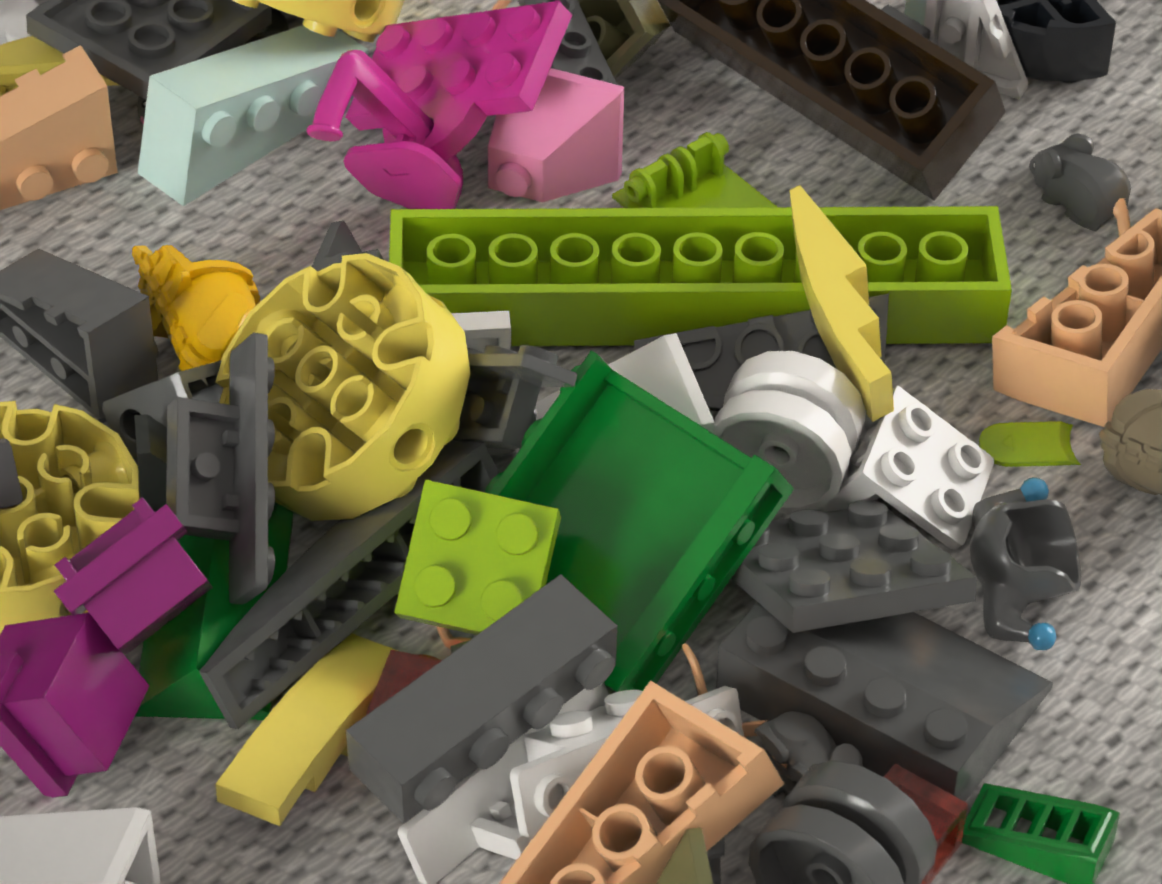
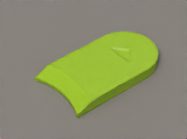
M1062 421L996 423L985 428L979 437V447L990 454L994 459V464L999 466L1081 465L1071 448L1070 434L1073 425Z

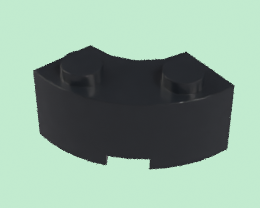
M997 0L1026 77L1074 83L1080 80L1108 75L1116 21L1097 0Z

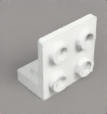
M897 385L893 388V412L874 422L866 414L863 432L855 453L850 457L848 471L841 490L821 510L825 513L845 510L853 502L863 500L876 501L881 497L949 549H958L966 542L972 525L974 505L982 498L994 459L976 443L968 439Z

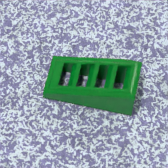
M984 783L958 833L957 841L1066 884H1094L1114 843L1120 812L1092 803ZM994 808L1007 812L999 828L986 826ZM1020 818L1032 822L1027 833L1014 831ZM1046 827L1057 831L1054 839L1042 837ZM1071 837H1073L1075 839L1083 841V843H1072L1070 842Z

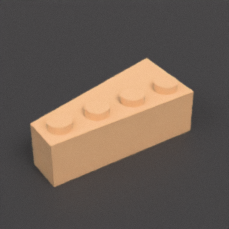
M81 45L62 54L65 62L42 75L39 74L37 69H34L15 79L18 87L0 96V210L28 201L40 200L47 195L84 183L96 182L103 177L118 173L107 84Z
M1155 208L1105 247V257L1097 264L1089 267L1082 265L1068 276V287L1050 300L1043 296L1027 309V319L1015 329L1006 325L992 336L993 390L1016 400L1101 427H1105L1108 421H1112L1116 405L1125 396L1133 392L1162 350V210Z
M650 681L499 884H656L687 829L702 827L706 851H708L782 787L784 782L763 748Z

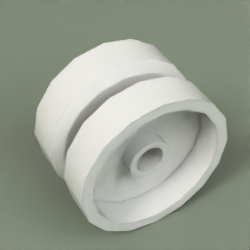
M767 351L747 359L733 375L724 397L723 407L717 413L714 420V435L752 458L755 454L778 469L794 488L778 512L790 515L798 510L823 509L839 494L848 471L850 457L855 453L863 432L866 410L860 392L846 375L822 359L796 351Z

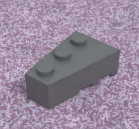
M39 248L0 270V337L96 418L105 417L102 410L104 401L158 380L156 358L159 352L153 337L149 296Z

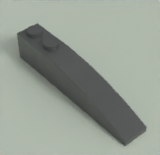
M450 441L443 446L434 463L417 478L415 486L407 495L396 498L356 518L341 519L316 541L238 622L199 671L230 728L239 729L399 593L425 479L485 492L486 487L499 474V471L484 442Z

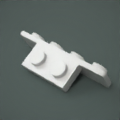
M602 683L592 690L583 689L563 704L558 714L569 711L588 712L605 705L604 699L609 695L605 684ZM531 728L509 745L504 756L496 764L487 769H476L456 784L451 795L440 806L432 810L423 809L399 827L398 836L420 883L437 884L479 847L515 860L519 858L533 838L522 836L519 833L510 772L513 768L528 763L524 736L541 729Z
M722 686L685 701L744 737L738 691L735 688ZM625 690L612 693L605 697V705L588 712L569 711L560 713L550 722L549 727L524 736L528 763L515 767L510 772L518 829L522 836L534 838L643 691Z

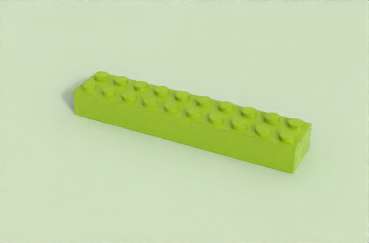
M998 206L819 207L866 264L869 297L889 294L886 344L992 343V336L1007 325L1012 288ZM791 207L391 209L389 262L403 268L425 293L443 302L451 314L509 311L511 346L634 345V340L710 326L721 327L748 322V319L770 315L775 317L810 310L800 277Z

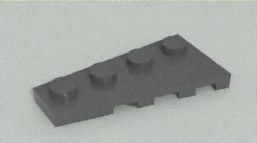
M889 294L869 297V306L879 317L882 354L880 359L884 363ZM811 309L775 317L770 315L748 319V322L721 327L710 326L677 333L709 410L720 411L723 407L724 397L729 384L741 365L747 359L764 352L796 351L820 358L836 368L816 328ZM664 335L634 340V351Z

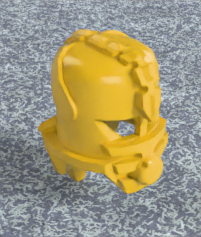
M135 245L132 248V255L135 264L139 265L138 272L141 276L138 288L142 294L149 296L153 337L169 338L180 361V372L222 360L224 352L248 313L261 299L256 284L252 280L253 275L250 269L239 263L227 260L191 262L172 245H163L154 253L146 245Z

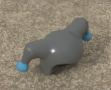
M1032 477L1025 480L1019 489L991 496L975 503L972 517L975 530L970 543V559L974 572L984 588L983 620L988 635L998 640L1029 642L1036 650H1049L1056 642L1054 627L1048 623L1032 625L1023 620L1021 614L1030 603L1049 600L1079 591L1081 586V566L1076 536L1065 504L1056 500H1047L1049 493L1048 485L1044 480Z

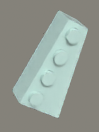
M302 25L149 76L138 174L179 204L185 206L304 132L309 125H312L320 98L340 56L348 50H362L368 55L369 49L337 29L334 37H329L316 33ZM353 95L351 96L349 103L353 101Z

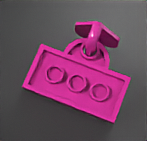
M560 1L386 25L377 40L372 58L362 50H348L340 56L320 98L312 125L307 127L306 132L309 136L318 140H340L343 137V133L339 129L342 117L353 95V101L345 117L359 131L383 128L384 143L354 146L348 149L344 158L346 169L372 194L406 208L455 209L464 184L463 170L457 153L477 135L487 116L533 111L572 14Z

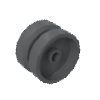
M833 760L813 764L799 778L783 800L782 808L768 820L751 843L749 866L756 884H921L935 863L937 843L931 825L921 810L908 795L888 779L860 765Z

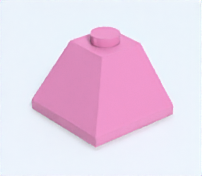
M550 68L533 111L496 115L488 144V188L501 191L511 197H523L543 203L618 181L622 174L624 86Z

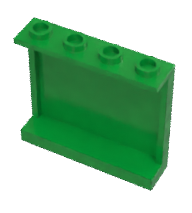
M591 350L582 364L577 365L571 370L578 374L575 386L560 388L559 396L544 417L536 420L526 431L522 440V447L504 472L497 474L490 481L484 493L559 509L561 521L546 585L561 574L617 625L616 665L610 676L603 683L614 693L625 690L643 691L650 681L657 684L682 649V644L686 643L791 495L794 488L776 467L755 454L752 458L612 370L598 354Z

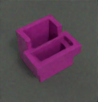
M143 497L132 505L134 510L75 556L71 559L64 557L54 565L66 580L54 590V593L73 615L81 614L87 610L115 647L126 655L213 588L177 541L187 533L179 519L167 504L154 512Z
M89 612L5 625L0 634V746L44 796L52 798L68 796L79 774L108 771L150 685L126 656L115 647Z

